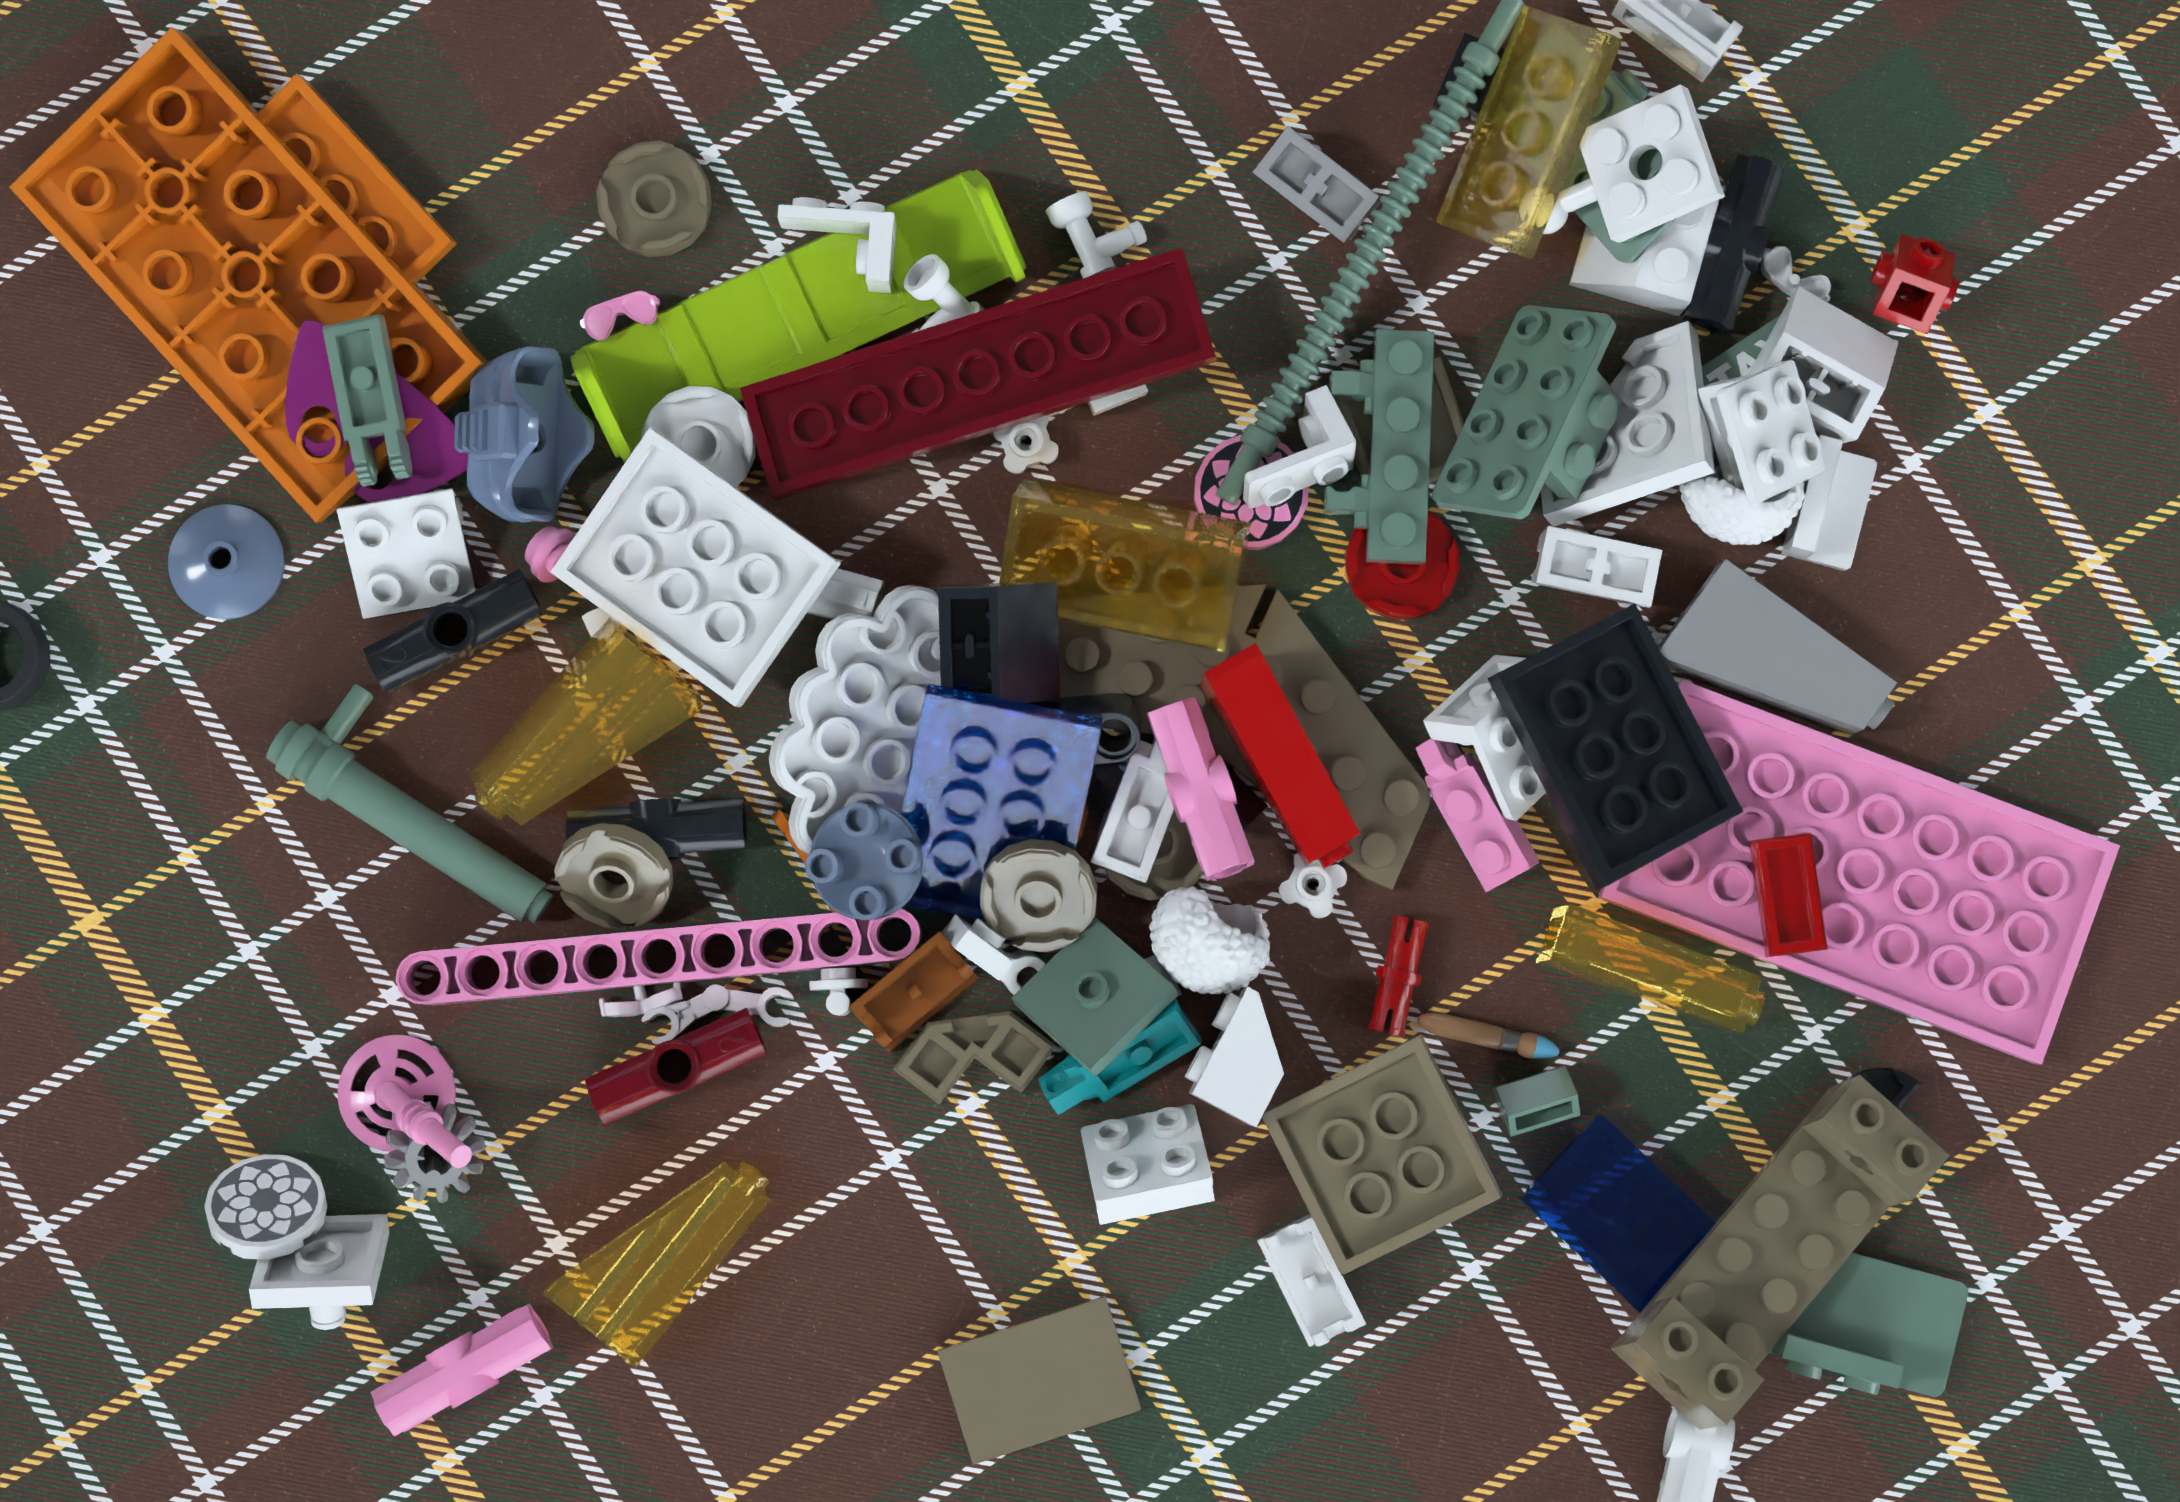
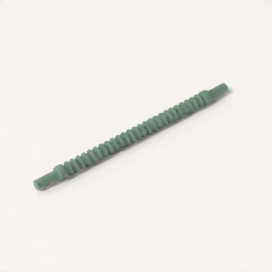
M1501 0L1477 42H1470L1461 57L1465 64L1463 67L1454 68V74L1457 79L1446 82L1445 87L1449 91L1446 96H1438L1437 102L1440 105L1438 110L1429 111V117L1432 119V122L1421 125L1420 130L1424 135L1421 139H1413L1412 145L1416 148L1415 151L1404 154L1407 165L1405 168H1396V174L1399 176L1397 182H1388L1387 187L1391 192L1388 196H1380L1379 202L1383 205L1380 211H1371V217L1374 219L1372 225H1363L1362 230L1366 236L1364 239H1355L1354 245L1358 248L1356 253L1346 254V260L1349 262L1347 268H1338V274L1341 276L1339 282H1330L1329 287L1333 292L1330 297L1322 296L1321 302L1325 306L1322 311L1315 310L1313 312V317L1316 319L1315 324H1307L1304 327L1305 332L1308 334L1307 338L1296 341V345L1300 348L1299 352L1288 355L1291 365L1289 368L1282 367L1280 369V374L1283 376L1282 381L1271 384V388L1275 391L1274 395L1263 398V403L1267 405L1263 412L1256 411L1257 423L1255 425L1248 424L1240 438L1244 445L1215 493L1217 497L1235 506L1244 491L1245 474L1257 469L1264 456H1272L1279 443V440L1275 437L1277 432L1286 431V426L1283 424L1284 419L1295 416V412L1291 409L1292 405L1303 402V397L1299 395L1300 391L1311 388L1308 378L1311 374H1319L1320 369L1316 366L1317 362L1328 359L1325 348L1336 345L1333 335L1336 331H1344L1345 327L1341 323L1342 319L1353 316L1350 305L1361 302L1358 291L1361 288H1369L1370 284L1366 278L1369 274H1377L1378 269L1374 265L1375 262L1386 259L1383 248L1394 245V239L1391 237V234L1394 231H1402L1403 226L1399 221L1402 217H1410L1411 211L1407 208L1408 205L1419 202V196L1416 194V191L1427 188L1428 183L1424 178L1427 174H1435L1436 168L1432 165L1433 162L1444 159V153L1441 151V148L1452 145L1453 141L1449 134L1452 131H1460L1461 126L1457 121L1460 117H1468L1469 111L1466 105L1477 102V96L1474 91L1476 88H1485L1486 83L1482 78L1484 75H1492L1499 64L1500 57L1497 53L1525 6L1522 0Z

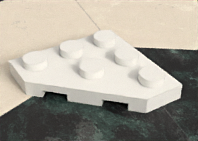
M1689 321L1635 339L1622 356V360L1626 365L1610 386L1623 402L1618 410L1617 419L1610 428L1595 460L1594 469L1587 478L1578 499L1559 498L1545 482L1542 486L1543 516L1553 527L1715 473L1709 426L1698 393V389L1704 386L1698 333Z

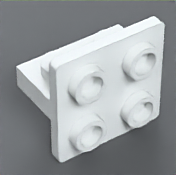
M1793 360L1780 362L1758 373L1713 382L1698 389L1724 480L1738 489L1745 490L1750 504L1763 502L1825 471L1821 442L1815 433L1806 402L1805 388L1799 378Z
M1194 1105L1166 1107L1155 1112L1121 1119H1109L1081 1128L1080 1131L1100 1225L1215 1201L1212 1187L1214 1184Z

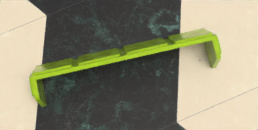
M978 169L974 171L968 170L885 208V212H893L895 214L897 224L892 293L869 292L866 284V275L856 274L858 240H869V235L830 232L766 264L756 266L680 301L677 305L659 312L652 325L644 326L635 322L611 333L602 342L596 340L574 351L575 354L570 356L574 373L615 457L621 456L623 462L626 463L632 451L641 441L642 428L651 409L669 393L688 386L713 387L740 402L743 400L741 387L835 358L939 310L941 307L933 299L918 300L904 288V280L908 271L924 256L936 254L947 264L949 268L948 282L964 298L1008 277H1011L1015 283L1025 279L1023 270L1027 269L989 180Z

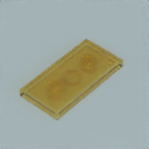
M1525 5L1511 34L1436 223L1532 260L1618 53L1622 39L1601 30Z

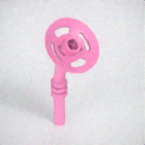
M388 1035L364 1044L350 1057L340 1076L338 1105L345 1124L359 1140L378 1150L388 1152L396 1150L386 1143V1136L375 1133L363 1124L357 1115L358 1112L363 1110L366 1116L375 1124L392 1130L403 1131L417 1144H428L452 1166L461 1168L469 1163L472 1157L471 1149L443 1126L441 1115L448 1103L455 1105L456 1087L449 1064L436 1048L416 1037ZM399 1049L412 1052L428 1063L434 1074L426 1077L422 1069L415 1063L398 1058ZM376 1055L381 1067L369 1077L364 1092L352 1091L354 1079L359 1069L368 1059ZM396 1068L406 1069L416 1078L417 1082L412 1084L407 1078L396 1076ZM424 1095L439 1096L435 1111L423 1101ZM376 1103L383 1110L391 1111L392 1120L377 1114L371 1105Z

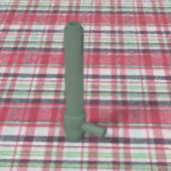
M354 684L322 731H319L309 723L301 726L291 720L277 734L266 755V759L276 765V773L289 781L297 778L305 784L304 790L321 802L327 799L331 800L520 923L527 919L531 923L536 924L543 916L554 897L553 894L546 890L547 883L355 761L354 752L341 745L344 738L374 698L367 690Z

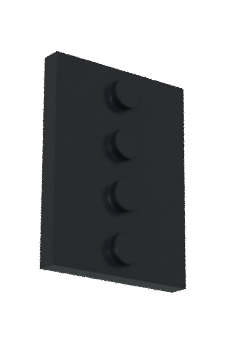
M1635 603L1487 678L1596 890L1614 883L1744 812Z

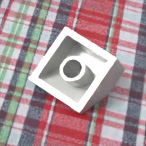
M1719 200L1678 217L1631 263L1618 261L1593 232L1585 226L1569 285L1680 316L1691 303Z

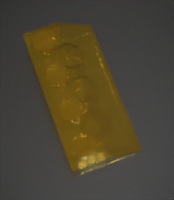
M1024 479L1012 496L999 583L1057 582L1058 619L1224 652L1242 580L1252 523Z

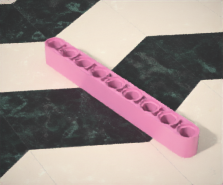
M901 908L887 917L866 921L851 919L839 913H826L429 950L410 954L402 960L397 969L396 984L402 996L410 1002L435 1006L675 982L681 983L895 963L904 961L919 949L922 942V931L920 924L914 916ZM894 918L906 921L912 932L909 944L904 949L896 952L884 949L879 940V930L882 925ZM834 924L847 926L853 937L852 946L849 951L839 957L828 956L821 946V936L824 930ZM774 930H786L793 938L794 948L792 954L785 961L779 963L769 961L763 952L764 939ZM726 935L734 943L735 956L727 966L714 968L706 961L704 954L705 946L714 936ZM666 940L675 948L676 962L670 970L658 974L653 972L648 966L646 960L647 952L655 942ZM609 946L616 953L617 967L609 977L598 979L590 972L588 966L589 957L596 948ZM549 951L557 958L559 965L558 973L551 982L541 985L533 979L530 966L536 955ZM489 956L499 966V979L491 988L482 990L474 983L472 970L477 961ZM431 962L439 969L441 975L440 984L433 993L423 995L415 988L414 974L422 964Z

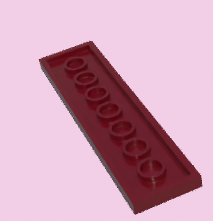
M1181 247L741 387L740 390L771 497L777 501L1217 362V358L1188 263Z

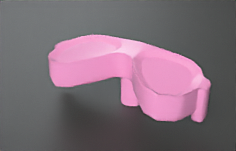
M645 291L632 292L588 308L584 313L583 319L580 320V325L591 338L602 342L609 337L618 315L626 314L630 319L644 326L652 325L658 315L657 306L660 305V299Z

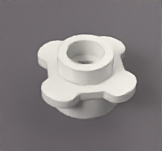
M1047 415L993 432L995 439L1002 443L1006 455L1003 464L1007 471L1013 474H1021L1026 468L1034 467L1041 462L1051 464L1056 460L1059 449L1058 445L1050 440L1046 428L1049 423ZM1025 436L1030 437L1032 440L1031 445L1028 447H1024L1020 443L1021 439Z
M1297 853L1293 858L1295 868L1289 880L1280 884L1279 895L1285 903L1292 904L1296 902L1300 906L1308 908L1313 917L1324 918L1333 910L1331 901L1337 888L1343 887L1347 882L1346 871L1337 864L1323 869L1318 860L1305 866ZM1309 879H1316L1318 881L1317 889L1311 890L1308 888L1307 882Z

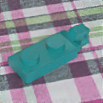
M1175 998L1096 1077L1069 1055L1041 1076L1038 1081L1047 1101L1059 1115L1085 1099L1090 1100L1099 1097L1104 1103L1201 1045L1200 1042L1203 1040L1197 1028Z

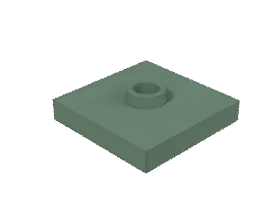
M1094 916L1090 926L1088 924L1087 928L1080 933V938L1069 946L1063 947L1012 997V1000L1024 1014L1096 1077L1179 994L1172 983Z

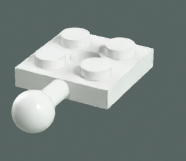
M1680 84L1575 132L1590 178L1561 192L1547 187L1534 190L1526 197L1523 203L1522 216L1525 224L1532 231L1539 234H1551L1558 231L1565 224L1569 212H1573L1598 200L1610 239L1620 243L1725 197L1689 89ZM1658 149L1662 155L1660 171L1655 177L1642 180L1637 172L1639 158L1647 150Z

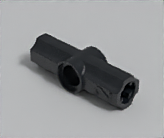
M1740 154L1734 159L1724 189L1725 197L1721 198L1718 210L1715 213L1691 303L1686 307L1682 317L1683 320L1689 321L1695 328L1710 333L1729 334L1733 329L1749 277L1753 278L1769 237L1770 229L1766 228V224L1776 201L1784 169L1778 167L1774 161L1756 155L1746 156Z
M518 569L453 603L446 602L435 606L426 617L367 646L363 650L374 676L384 692L389 695L455 660L462 661L471 658L479 652L481 647L545 614L523 571ZM452 618H464L468 626L465 639L458 645L445 646L441 640L443 625Z
M676 798L647 799L629 802L628 807L567 811L565 824L566 840L581 828L606 823L625 825L645 833L662 847L669 860L685 858L686 853L747 849V823L744 800L742 798L681 803V799Z

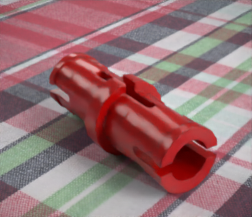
M1393 915V925L1384 966L1378 965L1375 977L1381 980L1371 1021L1368 1023L1367 1029L1383 1033L1387 1013L1389 1010H1393L1389 1035L1404 1038L1413 988L1420 987L1422 975L1417 974L1430 923L1415 919L1410 941L1406 943L1404 939L1409 917Z

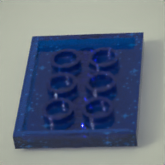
M927 683L901 815L909 821L919 837L923 851V871L915 893L905 905L974 919L979 918L986 921L980 908L981 883L992 858L1009 845L1029 839L1051 840L1075 850L1103 718Z

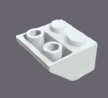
M1798 286L1791 295L1748 375L1758 373L1780 362L1793 360L1799 378L1805 388L1806 402L1814 429L1825 436L1847 443L1858 439L1887 385L1898 342Z
M1246 987L1242 989L1239 997L1231 992L1227 994L1212 1023L1214 1027L1221 1031L1212 1049L1200 1046L1185 1074V1078L1194 1082L1189 1094L1250 1126L1257 1127L1284 1072L1259 992Z

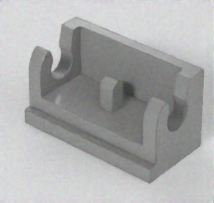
M1289 126L1286 127L1253 171L1255 175L1343 243L1348 239L1351 240L1357 234L1358 228L1365 218L1371 215V211L1376 210L1380 204L1379 195Z

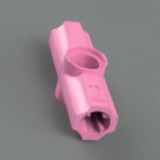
M527 1304L522 1308L519 1307L492 1322L490 1326L475 1334L470 1331L426 1355L427 1361L371 1391L374 1407L383 1424L387 1426L393 1436L402 1432L405 1433L430 1419L432 1415L451 1405L454 1409L500 1383L498 1378L554 1348L549 1333L531 1304Z

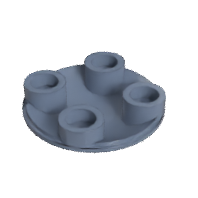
M854 802L834 812L820 826L813 839L810 853L805 860V870L807 876L813 881L820 897L834 911L855 920H876L897 912L911 899L921 880L923 851L913 826L899 812L878 803Z

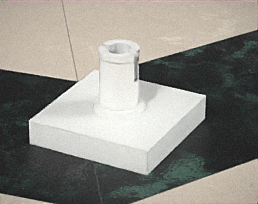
M387 1214L325 1216L324 1224L315 1235L313 1231L309 1237L303 1240L304 1246L292 1254L269 1260L257 1259L249 1287L252 1309L309 1307L312 1326L317 1329L328 1330L339 1327L344 1323L346 1316L345 1306L373 1305L390 1233Z

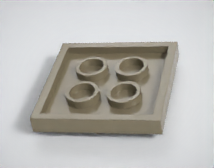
M1422 1034L1264 1112L1262 1115L1341 1276L1474 1212L1503 1196Z

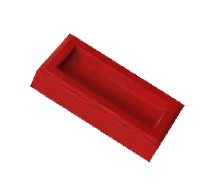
M1811 833L1749 841L1765 957L1828 950Z

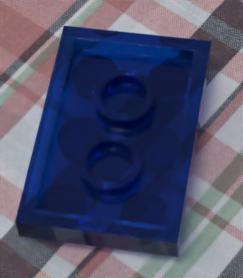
M1600 1113L1587 1124L1518 1198L1639 1314L1716 1224L1711 1217Z

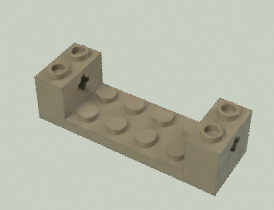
M1861 1075L1830 1087L1610 1349L1699 1430L1728 1425L1765 1380L1755 1369L1888 1208L1913 1200L1950 1155Z

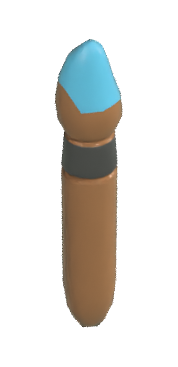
M1425 1013L1417 1019L1418 1024L1429 1033L1496 1050L1517 1052L1522 1057L1528 1059L1552 1058L1559 1054V1048L1552 1041L1533 1032L1520 1034L1507 1028L1503 1029V1027L1442 1013Z

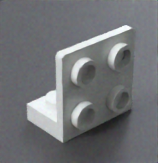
M1494 655L1428 715L1423 722L1430 738L1433 740L1474 746L1504 818L1518 820L1546 791L1487 679L1526 658Z

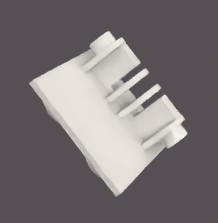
M453 488L337 508L363 619L435 607L446 602L453 603L476 591L460 522L463 520L462 505L459 497L455 498Z

